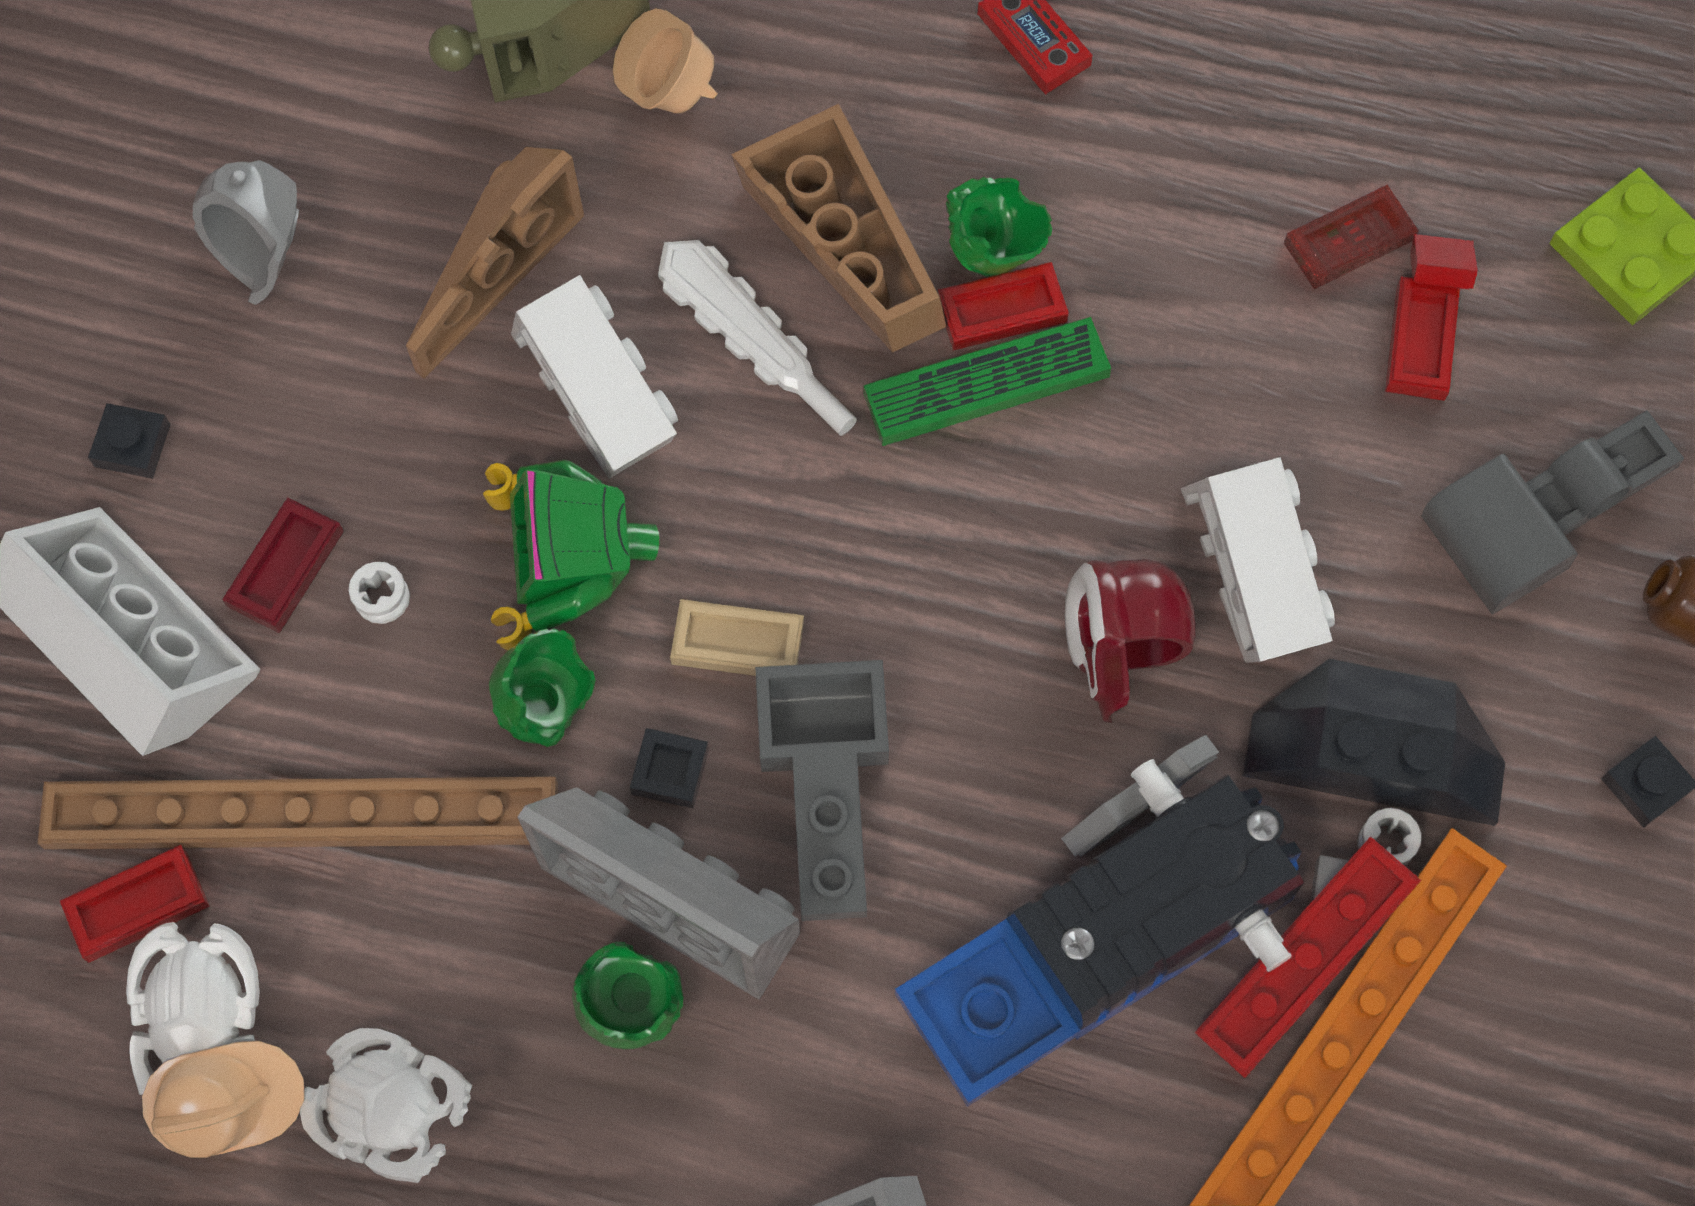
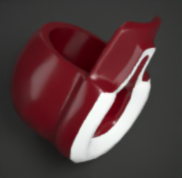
M1148 559L1122 560L1110 563L1098 560L1083 563L1078 568L1068 585L1065 599V628L1068 651L1078 669L1087 673L1091 699L1098 703L1104 722L1112 723L1111 714L1128 704L1130 695L1128 670L1168 665L1185 658L1193 649L1196 637V618L1190 591L1183 579L1172 568L1162 562Z

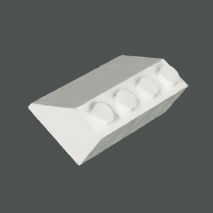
M100 507L5 532L0 543V608L142 756L188 739L257 677L260 668Z

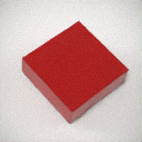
M1414 234L1410 249L1413 282L1468 290L1474 288L1478 268L1473 241Z

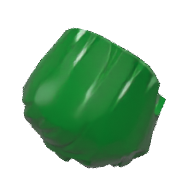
M972 178L950 190L947 194L945 205L950 223L948 226L951 233L949 243L961 265L969 271L991 277L1008 273L1031 260L1046 248L1048 237L1052 234L1051 216L1045 205L1030 201L1022 194L1019 188L1020 181L1014 178Z
M543 629L523 638L498 660L489 679V691L493 704L492 711L497 718L500 728L506 729L518 740L532 744H541L546 747L554 746L562 739L566 728L571 725L572 717L579 709H584L586 701L592 696L596 681L594 672L579 657L575 639L564 630Z
M616 941L597 950L582 965L573 983L572 1001L575 1016L580 1026L589 1036L601 1044L623 1050L636 1049L664 1039L671 1032L674 1023L680 1018V1010L683 1007L684 997L681 977L676 966L668 961L655 959L652 955H643L635 951L633 945L626 944V942Z

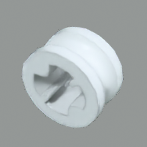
M386 562L365 564L354 573L350 580L348 591L352 603L360 615L372 623L385 624L392 622L400 617L409 605L410 593L402 574L395 566ZM382 581H386L393 594L391 597L380 596L377 603L372 604L366 590L368 588L378 589Z
M1385 808L1376 811L1367 819L1358 835V849L1370 836L1374 840L1378 838L1381 833L1380 826H1388V834L1395 828L1404 839L1397 847L1399 854L1392 855L1406 866L1416 855L1421 845V832L1417 822L1410 814L1400 809ZM1389 846L1386 850L1391 853V847Z

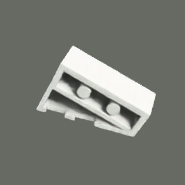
M579 275L516 311L511 335L520 348L528 345L543 370L539 372L541 380L549 391L555 389L570 414L568 416L569 421L610 479L669 444L677 434L672 425L678 422V418L665 394L661 390L652 393L640 372L646 369V365L634 343L628 337L620 341L608 320L614 317V313L602 291L596 285L588 289Z
M1281 457L1207 477L1181 488L1186 504L1190 505L1199 502L1209 534L1201 536L1200 542L1206 557L1216 556L1224 588L1220 589L1219 594L1245 663L1261 662L1333 641L1329 627L1334 626L1335 623L1333 607L1324 590L1318 591L1312 567L1317 565L1315 544L1307 530L1301 531L1295 506L1300 504L1298 484L1290 469L1284 470Z

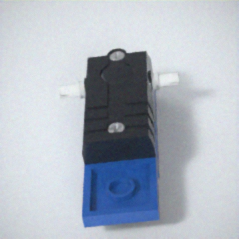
M1154 759L1143 763L1131 773V777L1141 787L1138 790L1151 807V812H1154L1157 816L1154 821L1093 858L1088 866L1079 867L1063 877L1060 884H1052L1039 892L1033 901L1024 902L1008 912L1005 920L895 988L894 994L967 1107L1074 1038L1078 1040L1239 935L1241 941L1244 940L1256 959L1259 957L1268 972L1291 958V953L1281 943L1284 940L1268 916L1290 903L1304 884L1300 874L1297 872L1299 870L1297 859L1302 851L1295 841L1287 843L1284 839L1280 838L1284 829L1283 819L1274 808L1260 805L1263 797L1256 787L1240 792L1230 776L1225 775L1192 797L1184 799L1180 789L1175 787L1165 772L1162 774Z

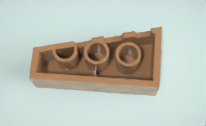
M839 104L731 154L743 188L892 353L946 327L940 297Z

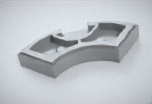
M1204 735L1177 750L1159 764L1158 768L1162 774L1165 772L1178 789L1217 759L1216 755L1219 751L1207 735ZM1137 782L1103 803L1061 838L1074 856L1079 855L1081 857L1128 826L1135 817L1150 807L1138 790L1141 787Z

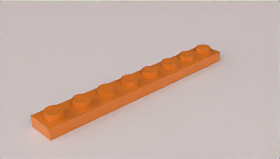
M1451 828L1417 876L1422 881L1387 919L1189 1206L1276 1205L1507 865Z

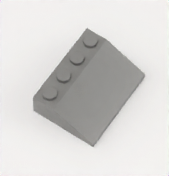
M576 787L524 806L517 818L541 869L755 998H761L800 935L799 919L792 915L795 907L790 902L769 889L762 888L759 894H756L736 882L740 877L739 874L729 865L713 856L707 855L702 862L683 851L682 847L685 843L675 833L657 823H652L646 829L627 817L630 813L628 807L603 791L598 790L595 796L592 797Z

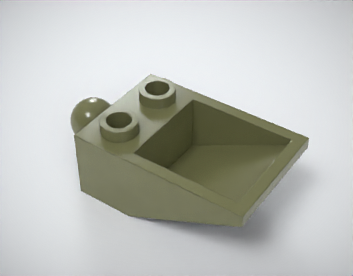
M471 0L477 31L469 32L462 26L455 24L441 26L432 34L428 49L432 61L439 68L449 72L465 69L470 65L474 56L483 54L495 103L554 90L619 44L632 22L644 12L650 11L649 0Z

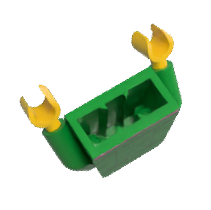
M560 460L523 466L519 468L517 474H513L508 466L501 463L491 464L487 468L485 476L490 484H504L500 489L484 491L483 496L495 510L503 511L511 508L517 604H527L526 611L523 613H519L510 607H500L494 611L491 622L495 626H503L511 621H517V627L513 634L508 637H501L496 641L503 649L509 650L523 638L531 634V629L538 632L543 629L555 628L577 619L608 600L612 592L629 573L630 560L654 561L659 550V531L655 524L627 523L624 493L618 487L604 485L600 479L573 462Z

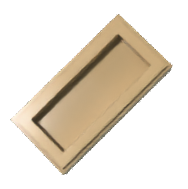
M680 599L670 655L671 664L756 676L755 667L798 665L804 615Z

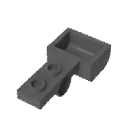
M1648 410L1598 440L1592 437L1575 445L1557 458L1546 471L1528 482L1524 481L1507 456L1501 454L1439 492L1427 503L1421 517L1493 615L1571 567L1578 553L1565 535L1680 466L1684 457Z
M883 660L755 667L761 772L793 770L801 921L867 917L858 766L889 765Z

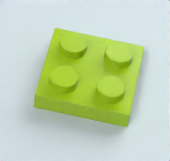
M1640 167L1556 231L1549 243L1632 326L1695 277V220Z

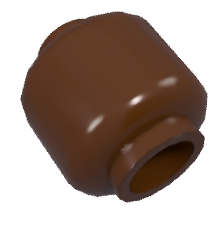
M1695 555L1680 557L1676 561L1669 559L1661 563L1646 583L1643 601L1647 604L1648 620L1656 628L1695 648Z

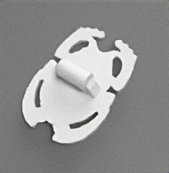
M175 922L164 923L148 932L136 946L128 968L127 1004L131 1005L130 1016L132 1025L149 1024V1033L134 1031L130 1040V1061L139 1095H143L148 1079L154 1073L148 1060L149 1050H154L163 1064L165 1061L183 1054L234 1042L255 1041L254 1035L238 1036V1027L243 1029L254 1027L256 1007L259 1004L260 995L258 970L251 948L238 933L229 927L214 923L210 927V934L206 935L200 943L197 941H190L188 943L187 939L177 932L178 926ZM162 949L166 956L156 964L149 975L145 989L142 990L139 986L143 971L152 956ZM226 952L236 962L244 978L246 993L242 992L236 973L230 964H226L225 959L221 956L222 953Z
M359 1028L346 1033L336 1040L326 1052L334 1060L332 1064L335 1070L329 1077V1083L319 1085L318 1089L306 1087L304 1090V1102L300 1107L302 1126L315 1143L335 1157L343 1160L348 1158L354 1162L365 1163L374 1173L385 1178L418 1183L422 1176L428 1175L431 1168L438 1165L440 1157L446 1154L444 1144H436L429 1151L428 1131L433 1122L447 1116L450 1112L449 1119L454 1127L462 1124L463 1116L468 1111L467 1104L471 1099L470 1090L473 1085L452 1065L435 1056L423 1054L419 1049L411 1046V1042L401 1036L373 1028ZM379 1045L391 1046L387 1051L371 1050L364 1052L363 1055L356 1056L357 1052L363 1050L366 1047ZM422 1061L420 1069H417L416 1067ZM434 1077L441 1078L446 1083L447 1096L443 1104H439V1098L434 1093L431 1084ZM325 1109L329 1114L327 1116L329 1124L338 1135L337 1141L330 1137L323 1123L322 1112ZM413 1147L418 1148L417 1152L407 1161L392 1162L389 1159L391 1152L411 1149ZM369 1149H371L372 1152H371V1154L367 1157L368 1152H369Z

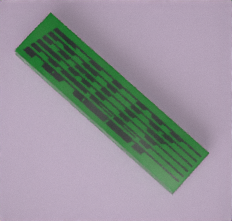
M1088 317L863 385V395L881 444L886 446L1109 378L1112 368L1092 318Z

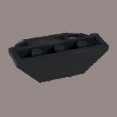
M1328 659L1253 713L1242 776L1495 826L1499 818L1505 761L1456 683Z

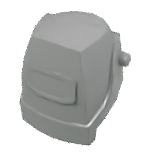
M261 160L228 163L214 170L202 181L193 202L195 231L214 257L230 273L251 289L248 302L257 305L269 295L275 285L285 261L286 252L293 240L299 214L296 183L283 172Z

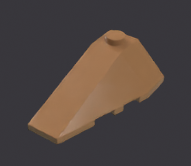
M525 147L512 161L507 160L501 163L491 175L489 184L485 187L406 344L415 372L425 379L584 217L573 157L567 152L558 149Z

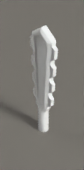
M699 240L664 242L658 271L659 279L664 282V293L679 306L689 305L695 310V320L709 333H721L726 338L725 347L739 360L750 359L755 363V374L767 385L778 384L784 390L798 394L840 436L846 434L855 425L857 418L814 377L810 362L806 359V346L796 336H785L781 331L782 320L770 307H759L755 302L756 292L742 277H732L728 273V261L714 246L705 247Z

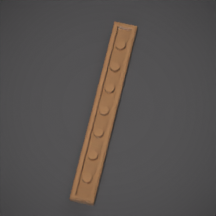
M556 777L44 782L38 845L44 850L175 848L179 845H182L184 848L530 845L517 817L525 805L558 794V782Z

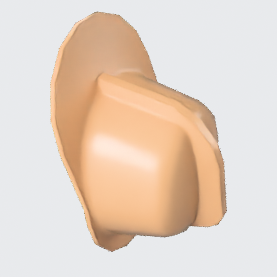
M657 8L644 12L632 22L621 38L613 64L615 84L624 95L645 109L658 108L672 113H684L690 110L701 96L715 99L718 94L709 84L714 68V55L709 47L694 34L690 25L670 12Z
M262 1041L234 1042L187 1053L165 1061L149 1077L142 1095L143 1117L151 1134L167 1149L189 1158H208L259 1145L282 1135L297 1119L300 1107L304 1102V1079L295 1060L281 1048Z

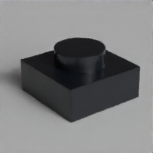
M106 403L88 459L96 468L153 479L171 424L164 414Z
M646 728L630 785L631 794L694 809L709 752L708 741Z
M1656 735L1610 769L1601 778L1643 828L1695 789V780Z

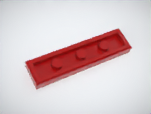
M1370 836L1281 935L1284 940L1281 943L1291 953V958L1270 972L1266 970V966L1260 959L1194 1033L1243 1078H1246L1422 880Z

